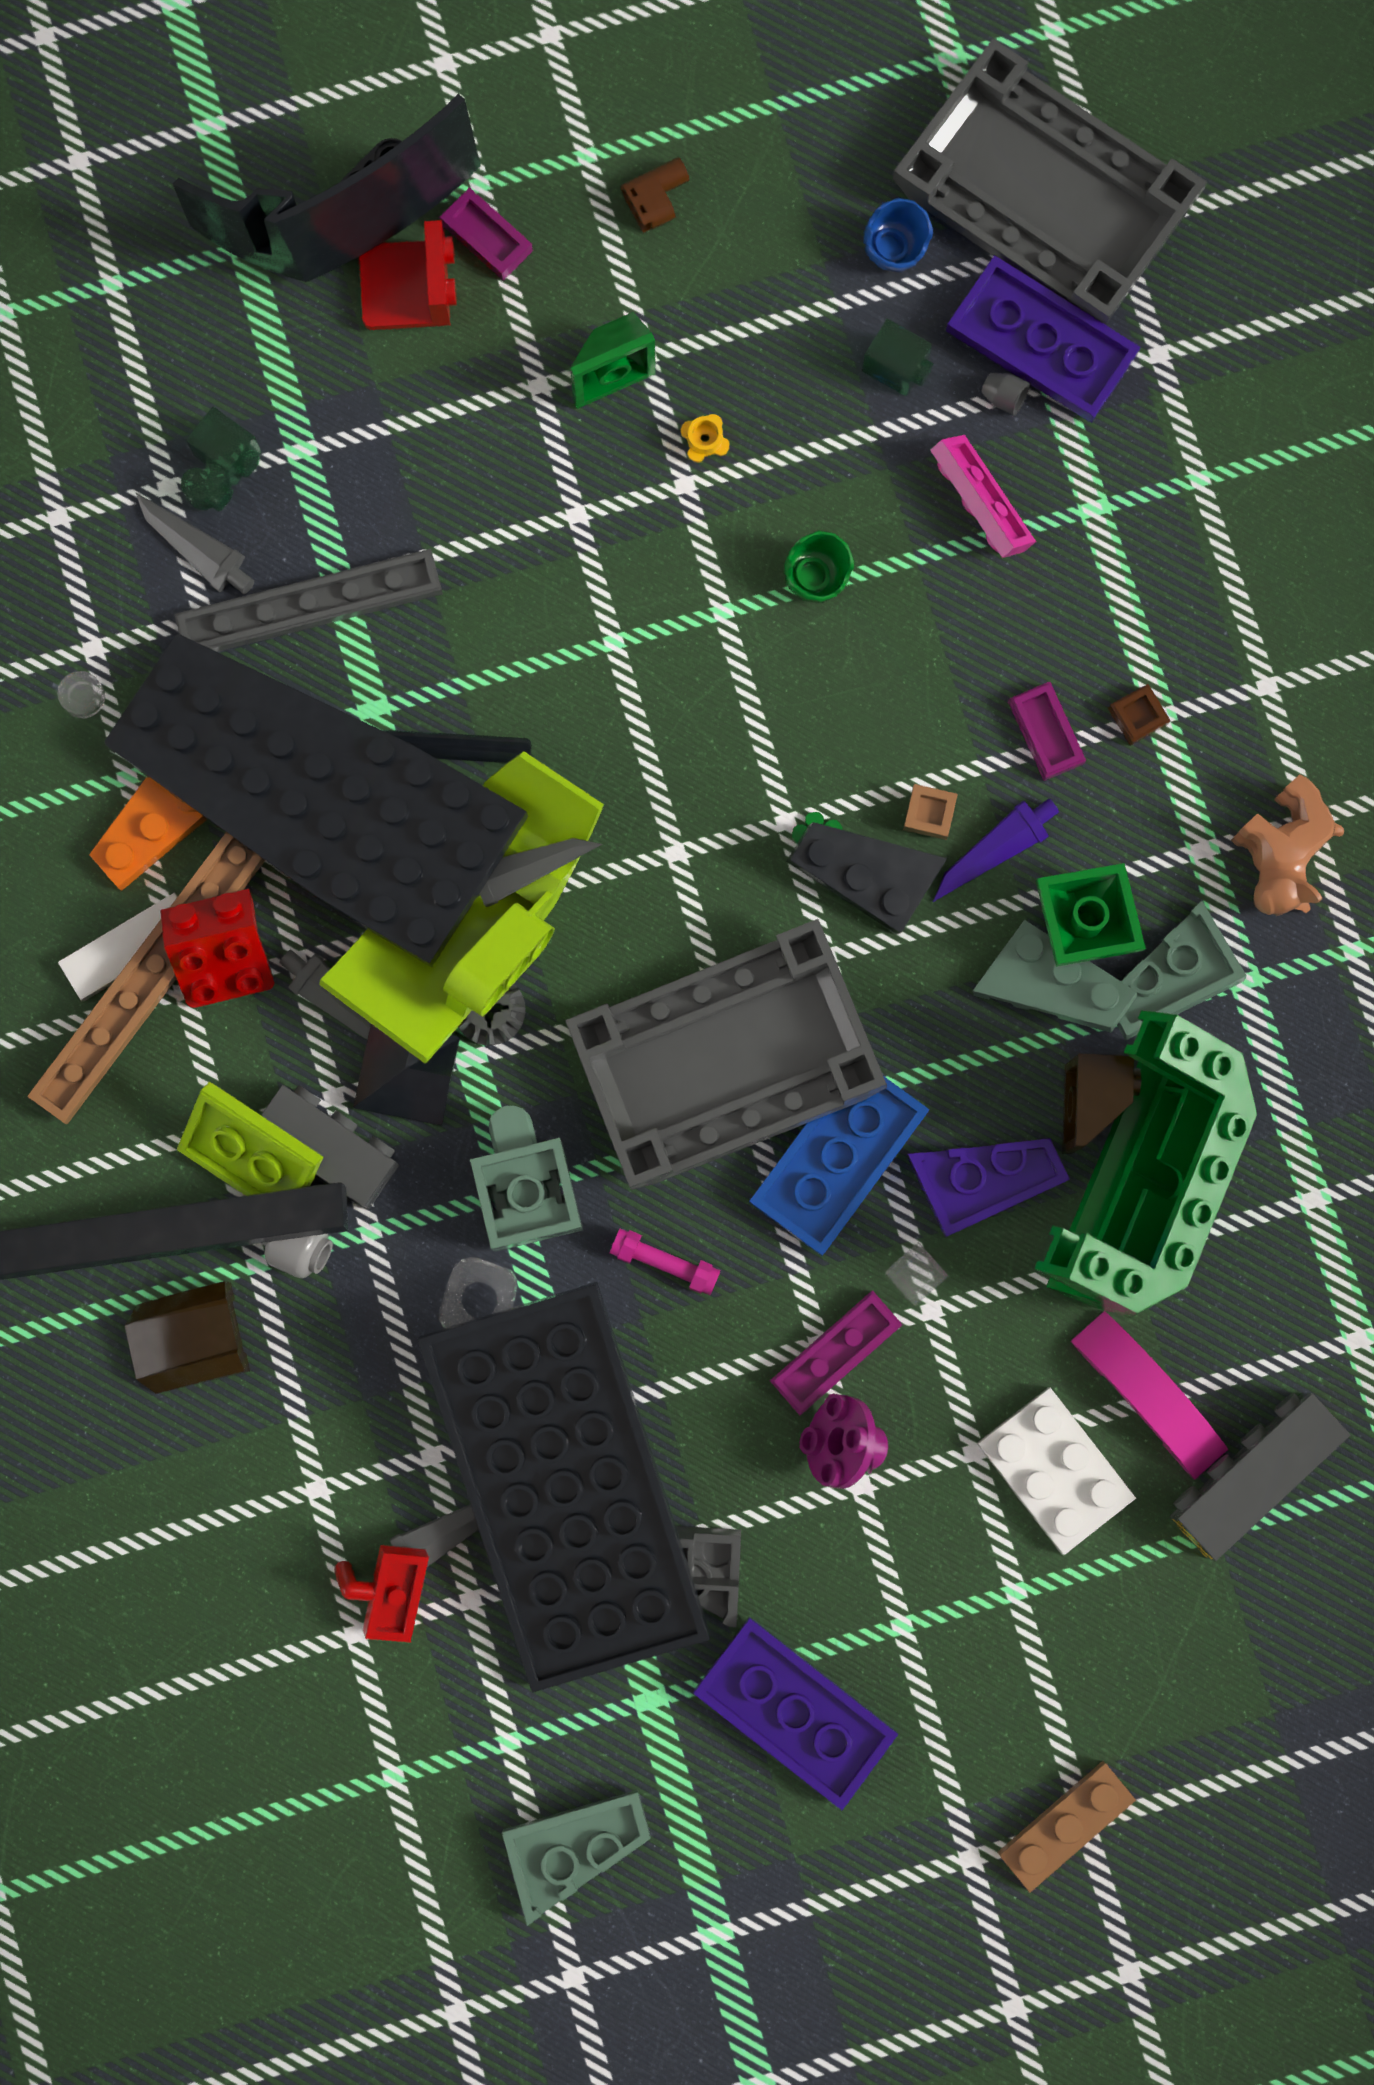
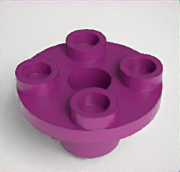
M833 1393L826 1398L825 1402L817 1410L810 1427L803 1430L800 1437V1449L807 1455L810 1471L821 1485L835 1489H845L857 1483L866 1471L868 1474H871L873 1469L878 1468L884 1462L888 1452V1439L885 1432L875 1426L872 1413L862 1400L852 1396Z

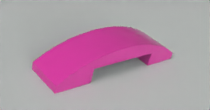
M1103 1311L1070 1341L1099 1375L1104 1376L1161 1439L1164 1443L1162 1445L1192 1479L1195 1480L1228 1450L1215 1430L1179 1387L1108 1313Z

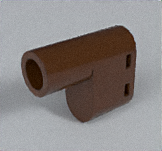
M676 157L620 185L622 195L643 233L676 218L675 211L666 192L689 181L687 169L680 157Z

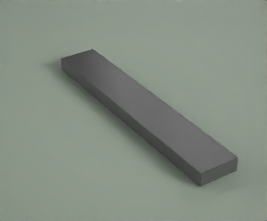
M427 549L174 615L180 635L219 652L442 595L443 592L432 550Z

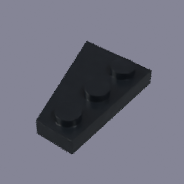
M813 822L808 825L786 862L895 934H900L947 858Z

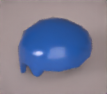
M903 198L890 200L881 204L868 220L863 237L865 252L869 259L881 269L902 272L916 266L917 262L924 256L933 237V228L927 211L915 201Z

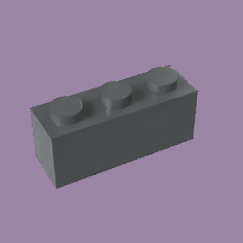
M282 1085L261 1116L322 1155L324 1158L316 1175L329 1184L342 1182L346 1186L347 1196L369 1210L400 1166L391 1159L395 1150L375 1136H372L369 1142H366L353 1132L358 1125L337 1110L329 1117L316 1108L321 1100L302 1086L298 1085L293 1092Z

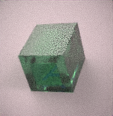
M887 318L865 353L862 372L907 397L914 384L920 387L923 385L934 363L929 361L933 344Z

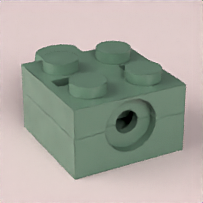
M504 1106L498 1109L489 1121V1132L494 1154L470 1159L491 1250L497 1252L583 1231L561 1139L556 1138L537 1143L532 1119L523 1108ZM559 1184H562L564 1194H561ZM491 1200L495 1201L496 1211H493Z

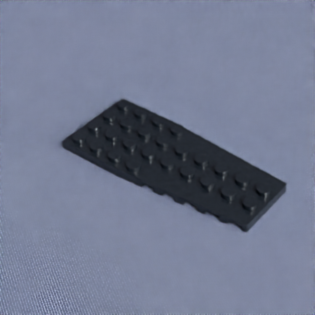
M180 634L175 635L105 740V745L112 752L120 755L145 776L152 778L177 799L185 802L202 814L209 822L234 837L248 850L266 860L273 868L312 896L430 967H433L528 818L527 811L414 745Z

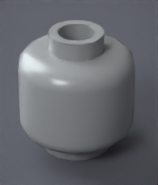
M328 1234L261 1243L265 1246L264 1256L270 1266L302 1279L311 1273L318 1274L324 1268L333 1246L332 1241L328 1239Z

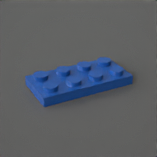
M886 1077L884 1079L887 1088L866 1100L808 1122L749 1201L751 1205L820 1256L824 1255L929 1112L927 1107Z

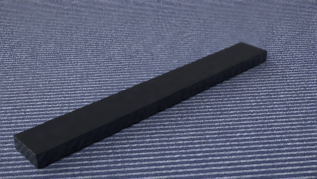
M339 1182L0 1231V1280L348 1231L346 1186Z

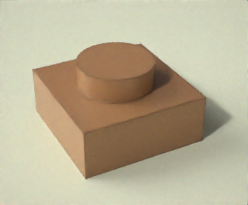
M914 784L903 830L947 840L958 794Z

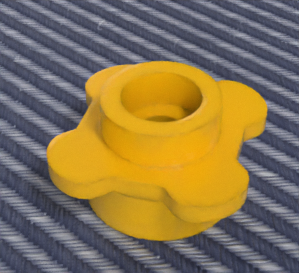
M718 415L701 416L693 421H686L682 425L681 436L687 439L689 445L688 457L691 461L699 463L707 456L713 454L723 456L728 452L729 441L723 437V422ZM707 435L709 440L704 442L701 440V437Z

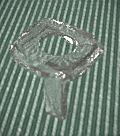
M474 1257L464 1258L457 1263L448 1280L438 1312V1320L442 1327L448 1328L477 1319L467 1314L462 1305V1294L472 1283L484 1282L495 1290L497 1306L491 1314L512 1308L517 1292V1280L512 1270Z

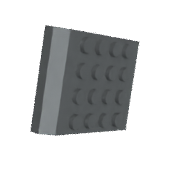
M993 38L896 167L892 179L908 199L915 201L924 210L992 256H997L1098 321L1107 324L1201 195L1207 181L1173 158L1166 165L1026 71L1028 61Z
M819 919L776 935L777 940L614 1006L609 1007L608 1004H604L565 1020L625 1177L632 1190L659 1183L866 1100L887 1088L884 1076Z

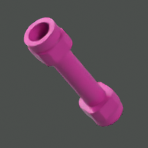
M619 1229L610 1254L617 1256V1259L628 1264L631 1263L632 1258L690 1282L689 1289L692 1291L711 1295L721 1270L700 1260L698 1266L640 1242L642 1235L636 1232Z

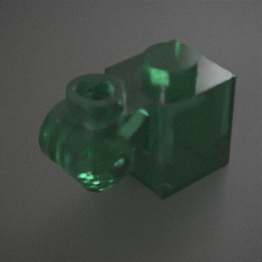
M213 406L186 439L193 455L205 463L206 467L204 470L192 468L186 471L181 479V488L188 502L194 508L199 510L214 508L216 511H221L227 506L233 496V490L230 487L236 485L242 477L246 478L254 472L259 464V455L262 451L254 435Z

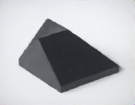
M371 1024L353 1109L442 1126L460 1037L451 1035L425 1064Z

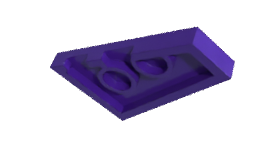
M1050 1138L906 1155L945 1237L1070 1180Z

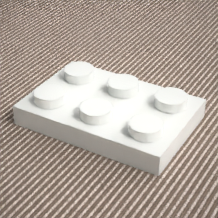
M1049 1387L976 1443L1063 1555L1136 1499L1068 1409Z

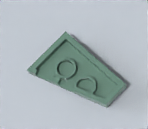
M1203 901L1163 939L1162 943L1145 960H1142L1121 981L1137 991V998L1117 1024L1125 1041L1138 1034L1142 1021L1138 1019L1141 1010L1178 1015L1245 981L1247 975Z
M638 1790L503 1829L502 1835L527 1926L558 1902L571 1896L578 1888L599 1873L606 1871L650 1840L651 1835Z

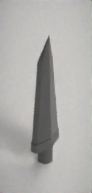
M136 493L145 520L210 583V586L218 592H222L230 583L243 594L250 591L254 585V580L239 569L245 559L243 554Z
M572 838L502 857L477 897L481 896L486 907L495 905L506 896L603 844Z
M290 949L279 962L295 976L288 988L365 1039H368L371 1023L319 985L320 979L330 970L325 960L316 953L308 962H305Z
M470 1504L403 1534L398 1533L390 1538L392 1546L426 1549L429 1556L428 1567L479 1530Z

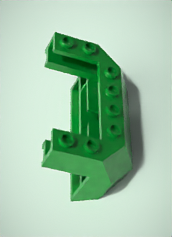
M1141 1010L1138 1016L1142 1024L1134 1044H1127L1124 1050L1126 1055L1139 1061L1136 1068L1141 1070L1139 1096H1133V1103L1115 1118L1069 1231L1052 1225L1049 1235L1054 1238L1044 1262L1038 1260L1035 1266V1270L1050 1277L1046 1285L1047 1288L1094 1308L1128 1318L1134 1317L1188 1287L1257 1116L1243 1053L1179 1015Z

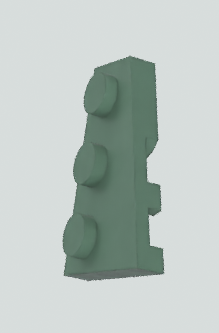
M1026 920L1022 922L973 990V994L976 997L1011 1003L1014 1007L1028 1011L1033 1009L1058 1016V1019L1110 1033L1137 998V991L1090 961L1056 967L1049 935Z

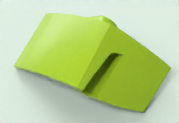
M524 751L501 767L482 785L527 811L528 814L527 820L503 857L572 838L588 841L604 806L603 803ZM580 857L506 896L490 907L484 905L481 896L477 897L433 967L428 966L367 929L339 961L320 979L319 985L426 1064L472 1010L480 1016H484L545 949L555 928L544 920L554 908Z

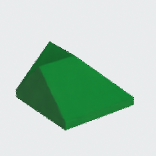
M634 312L599 326L591 332L570 367L573 402L576 408H581L656 374L655 338Z
M1125 863L1037 878L1036 885L1056 967L1141 952L1146 949Z

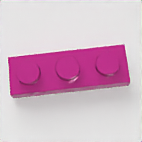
M965 435L942 439L930 450L938 461L940 472L946 479L952 482L962 497L964 508L976 518L986 533L988 544L1002 558L1025 552L1036 542Z

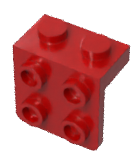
M442 220L424 221L425 241L381 243L359 256L362 319L367 329L382 330L451 325L450 306L457 305L455 278H448L447 264L455 263L453 237H445Z
M249 889L225 893L220 896L187 904H179L175 907L160 910L164 948L186 1004L189 1007L197 1008L273 988L274 977L257 931L254 902Z

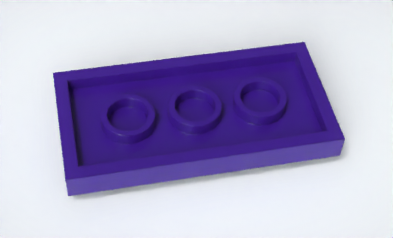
M995 255L946 328V332L1017 377L1029 382L1030 385L1090 423L1094 421L1141 349L1137 344Z
M750 1616L693 1691L694 1695L840 1810L844 1809L899 1735L884 1721Z

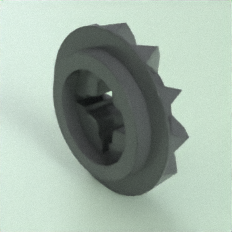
M513 984L498 1000L496 1005L509 1007V1009L494 1013L491 1028H488L485 1016H480L474 1011L469 1013L458 1028L469 1040L481 1045H498L510 1040L520 1030L525 1018V1001L520 989Z

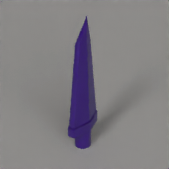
M1048 798L1033 810L1024 800L1014 807L1015 809L944 873L933 902L1048 838L1049 835L1044 829L1043 824L1059 813L1054 802Z

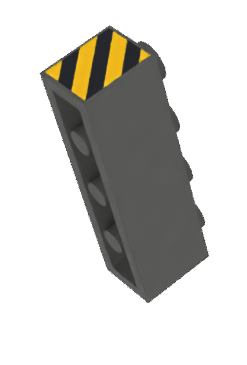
M1295 1393L1288 1395L1274 1409L1278 1416L1266 1427L1260 1423L1252 1428L1241 1439L1240 1442L1244 1447L1232 1458L1228 1455L1220 1458L1207 1471V1474L1211 1477L1199 1489L1191 1486L1173 1503L1177 1509L1169 1517L1206 1558L1217 1561L1351 1436L1313 1393H1301L1299 1396Z

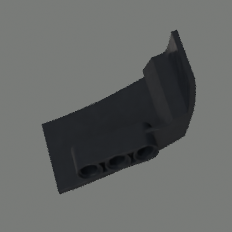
M457 94L441 111L405 140L401 141L396 138L382 140L338 184L296 205L293 192L286 190L257 188L246 199L231 201L192 185L181 178H178L173 183V187L190 227L202 236L251 264L289 278L308 282L363 255L404 230L454 192L481 167L465 99L460 94Z

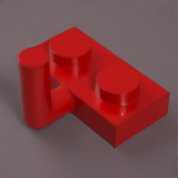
M380 1545L373 1582L357 1581L353 1567L348 1561H340L336 1564L334 1572L342 1596L349 1600L369 1601L363 1625L365 1639L411 1642L429 1560L426 1549Z

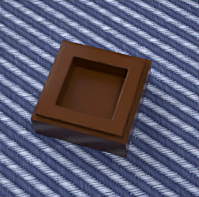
M1149 684L1110 704L1108 707L1130 746L1171 722Z

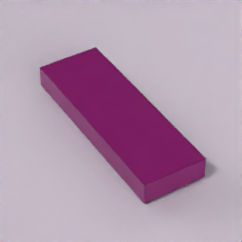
M872 1290L776 1374L770 1382L800 1416L903 1324Z

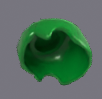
M818 530L803 536L789 550L784 563L783 574L785 575V582L790 591L803 601L823 603L837 597L845 589L849 577L854 570V559L849 545L837 534Z

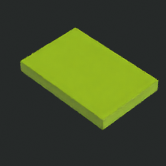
M210 1081L201 1089L177 1147L179 1152L245 1196L310 1187L324 1158Z

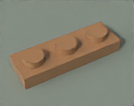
M1102 1761L997 1853L1026 1889L1031 1892L1133 1804L1136 1799L1108 1765Z

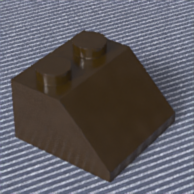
M1077 1054L1065 1064L1062 1154H1073L1085 1147L1133 1103V1096H1139L1141 1070L1134 1068V1059L1132 1057Z

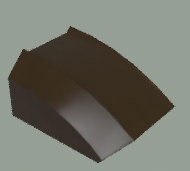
M223 1281L136 1305L125 1324L136 1380L155 1394L250 1372L247 1354L243 1350L233 1301H235L231 1282Z

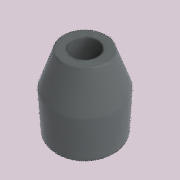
M990 373L983 384L981 392L994 407L1016 415L1027 397L1030 383L1011 374Z

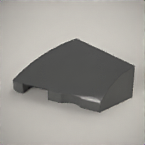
M676 1526L701 1607L723 1618L722 1623L724 1625L737 1627L742 1530Z

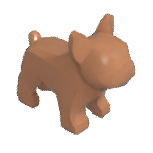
M1299 774L1274 799L1280 806L1289 808L1292 822L1276 828L1257 813L1231 839L1235 845L1247 848L1252 855L1254 865L1260 872L1259 882L1254 892V905L1260 912L1267 915L1280 916L1293 909L1307 913L1310 910L1309 903H1318L1322 900V896L1317 889L1307 882L1306 865L1333 836L1340 837L1344 834V828L1334 822L1328 807L1322 801L1320 791L1308 778Z

